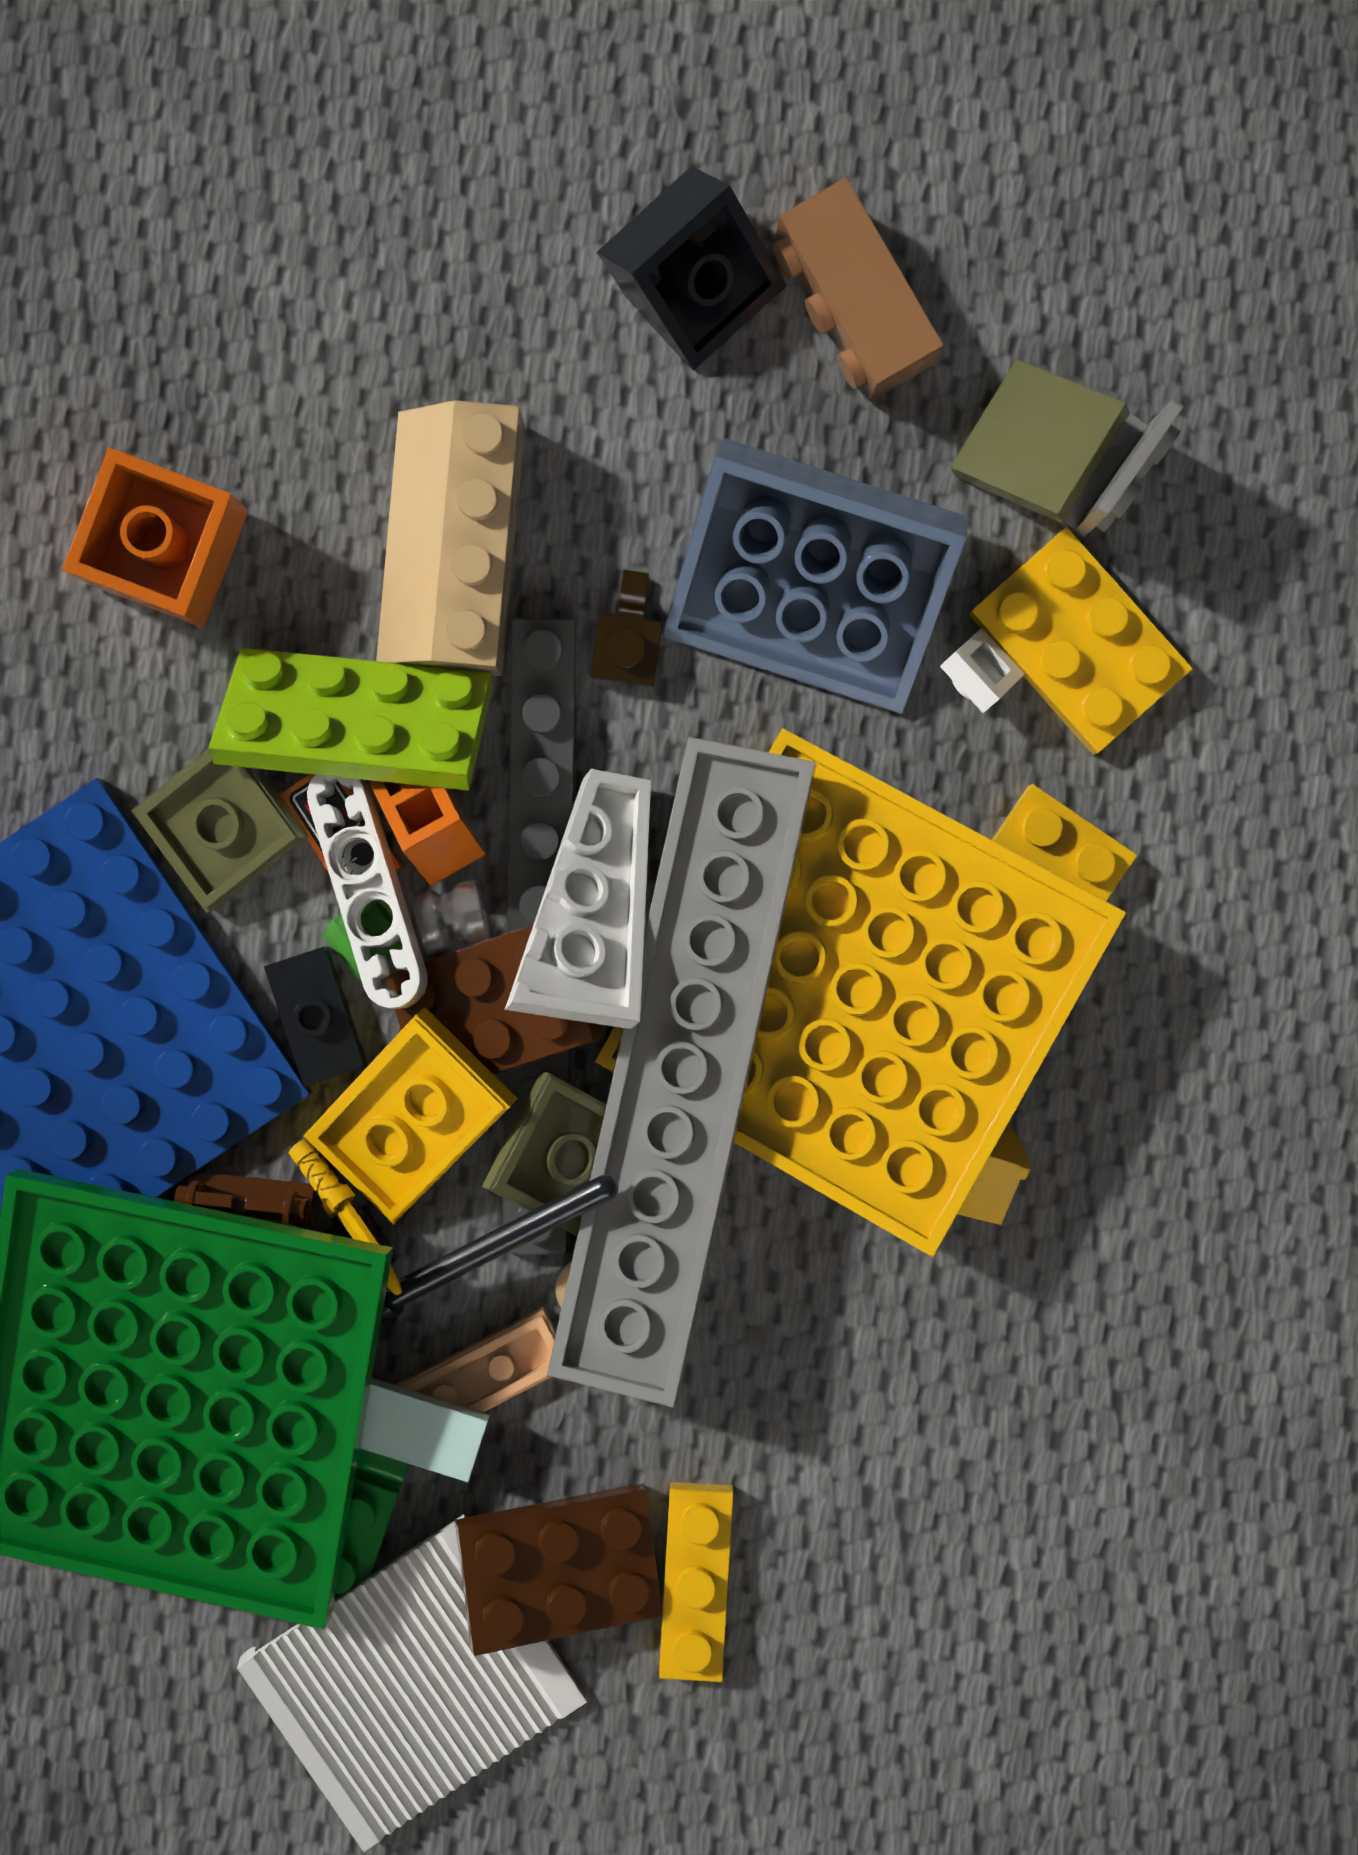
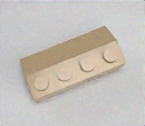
M453 400L398 412L376 661L490 672L491 675L503 676L525 424L519 406Z

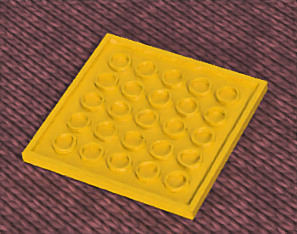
M782 728L768 753L813 761L817 767L734 1143L933 1257L1126 912ZM621 1027L613 1028L595 1061L613 1073L624 1029Z

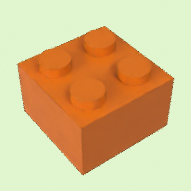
M108 447L62 570L85 584L204 629L249 510L231 493Z

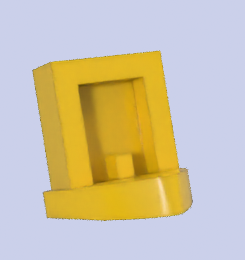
M1008 1124L957 1213L958 1215L1002 1225L1020 1179L1025 1180L1031 1169L1025 1147Z

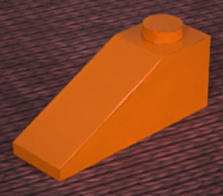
M368 780L403 853L430 886L486 855L452 789Z

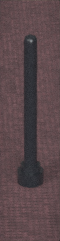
M610 1175L598 1176L398 1279L402 1293L395 1295L387 1287L380 1331L396 1323L397 1316L403 1312L405 1304L612 1200L618 1193L617 1181Z

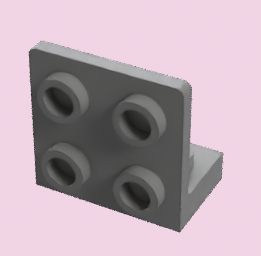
M1172 399L1148 425L1130 413L1063 524L1053 519L1050 520L1063 529L1067 526L1080 541L1095 527L1105 532L1116 517L1119 519L1125 513L1142 489L1143 485L1136 481L1134 477L1141 480L1153 464L1157 465L1179 436L1181 431L1173 426L1172 423L1184 406L1175 399Z

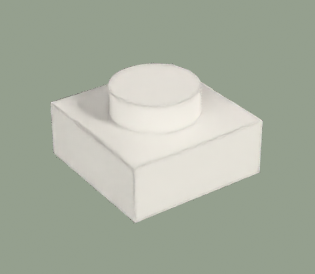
M983 628L975 633L940 666L952 679L957 691L965 698L971 700L982 713L995 704L1024 675L1023 671Z

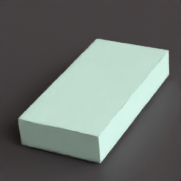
M372 1378L360 1448L468 1482L490 1415Z

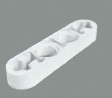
M315 775L311 779L307 790L308 805L363 987L368 997L379 1006L392 1009L408 1008L417 1003L424 995L428 983L427 971L372 791L366 780ZM339 781L341 785L354 791V795L345 799V807L349 819L356 822L364 819L365 826L347 827L334 834V827H346L340 809L326 804V798L335 794L333 784ZM354 840H367L374 850L373 864L368 871L360 875H351L343 865L342 855L344 849ZM374 900H384L392 910L393 921L387 932L380 936L372 937L364 931L361 925L360 917L362 910ZM401 940L402 950H389L394 966L397 969L410 972V980L401 984L402 995L398 997L394 990L383 989L381 986V979L390 975L386 956L376 954L371 957L370 948L390 947Z

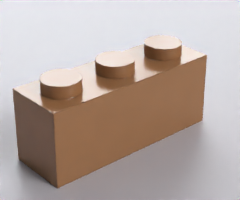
M847 177L779 216L776 233L777 242L773 244L775 257L784 274L790 280L798 276L809 295L804 301L808 315L822 335L830 331L841 350V353L836 356L839 368L851 388L855 390L861 386L868 399L872 401L936 363L944 345Z

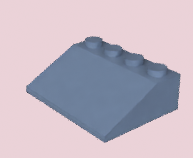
M724 438L713 460L662 637L902 714L966 541L968 516Z

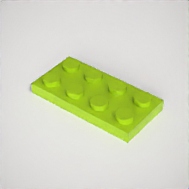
M241 648L208 750L213 764L469 791L493 691L491 673Z

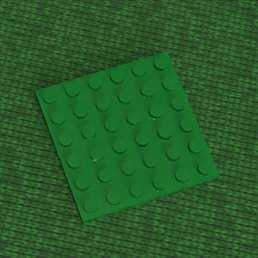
M16 1169L6 1174L0 1215V1555L324 1630L331 1620L393 1247L22 1169Z

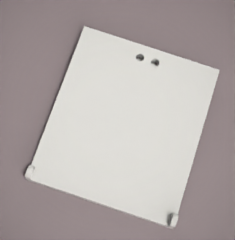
M463 1514L457 1519L466 1518V1516ZM455 1520L337 1597L334 1601L332 1618L324 1630L296 1624L260 1649L256 1647L248 1649L239 1658L237 1666L238 1671L363 1852L379 1843L386 1834H392L396 1827H402L407 1820H413L418 1813L424 1812L429 1805H435L439 1798H445L450 1791H456L461 1784L467 1783L471 1777L478 1776L482 1769H488L493 1762H499L504 1755L510 1754L514 1748L521 1747L526 1740H531L536 1733H542L546 1726H552L557 1719L566 1717L587 1703L582 1690L549 1640L478 1656L473 1655L470 1647Z

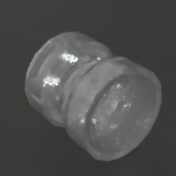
M477 879L456 883L452 891L442 894L434 890L413 894L416 922L422 943L428 955L447 951L454 942L465 940L470 944H476L491 939L490 923Z

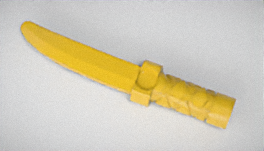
M307 1139L295 1144L288 1154L306 1178L308 1177V1181L313 1189L318 1191V1195L323 1201L322 1208L330 1218L337 1216L353 1239L378 1244L350 1202L354 1199L355 1194L349 1186L338 1182L339 1179L333 1170L329 1169L325 1159L322 1156L320 1157L319 1151ZM390 1265L387 1287L393 1294L399 1295L402 1293L401 1286Z

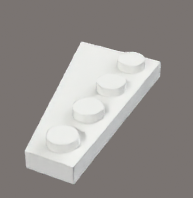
M590 769L583 778L505 1010L632 1029L640 1022L651 780L596 769Z

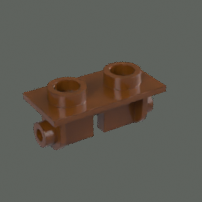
M195 1171L188 1176L186 1186L179 1185L177 1187L174 1202L309 1230L315 1190L309 1183Z

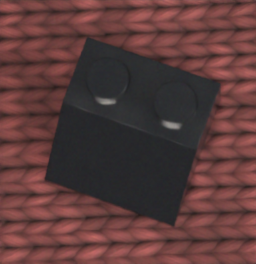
M693 166L686 170L597 251V254L628 301L692 370H695L787 286L730 185Z

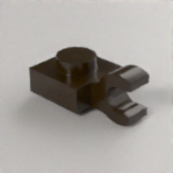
M623 570L618 616L599 613L591 670L592 679L654 687L662 622L644 620L650 582L649 573Z

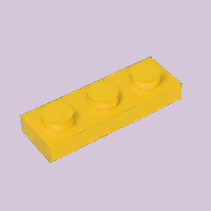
M670 1482L659 1679L722 1682L733 1485Z

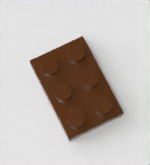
M534 924L424 962L428 980L424 995L417 1003L408 1008L395 1009L400 1029L402 1030L418 1012L426 1008L493 1075L602 1040L598 1026L595 1023L505 1010ZM400 970L386 977L389 990H394L398 997L402 995L401 984L410 980V972L408 970Z
M642 1484L455 1520L470 1647L474 1656L663 1616L647 1489Z

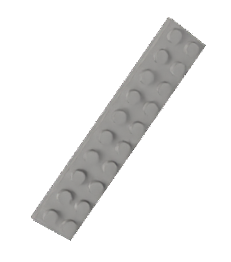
M688 737L644 934L640 1022L632 1029H623L590 1177L591 1181L601 1175L612 1176L618 1183V1193L612 1200L582 1214L547 1376L673 1408L678 1402L817 767L813 761Z

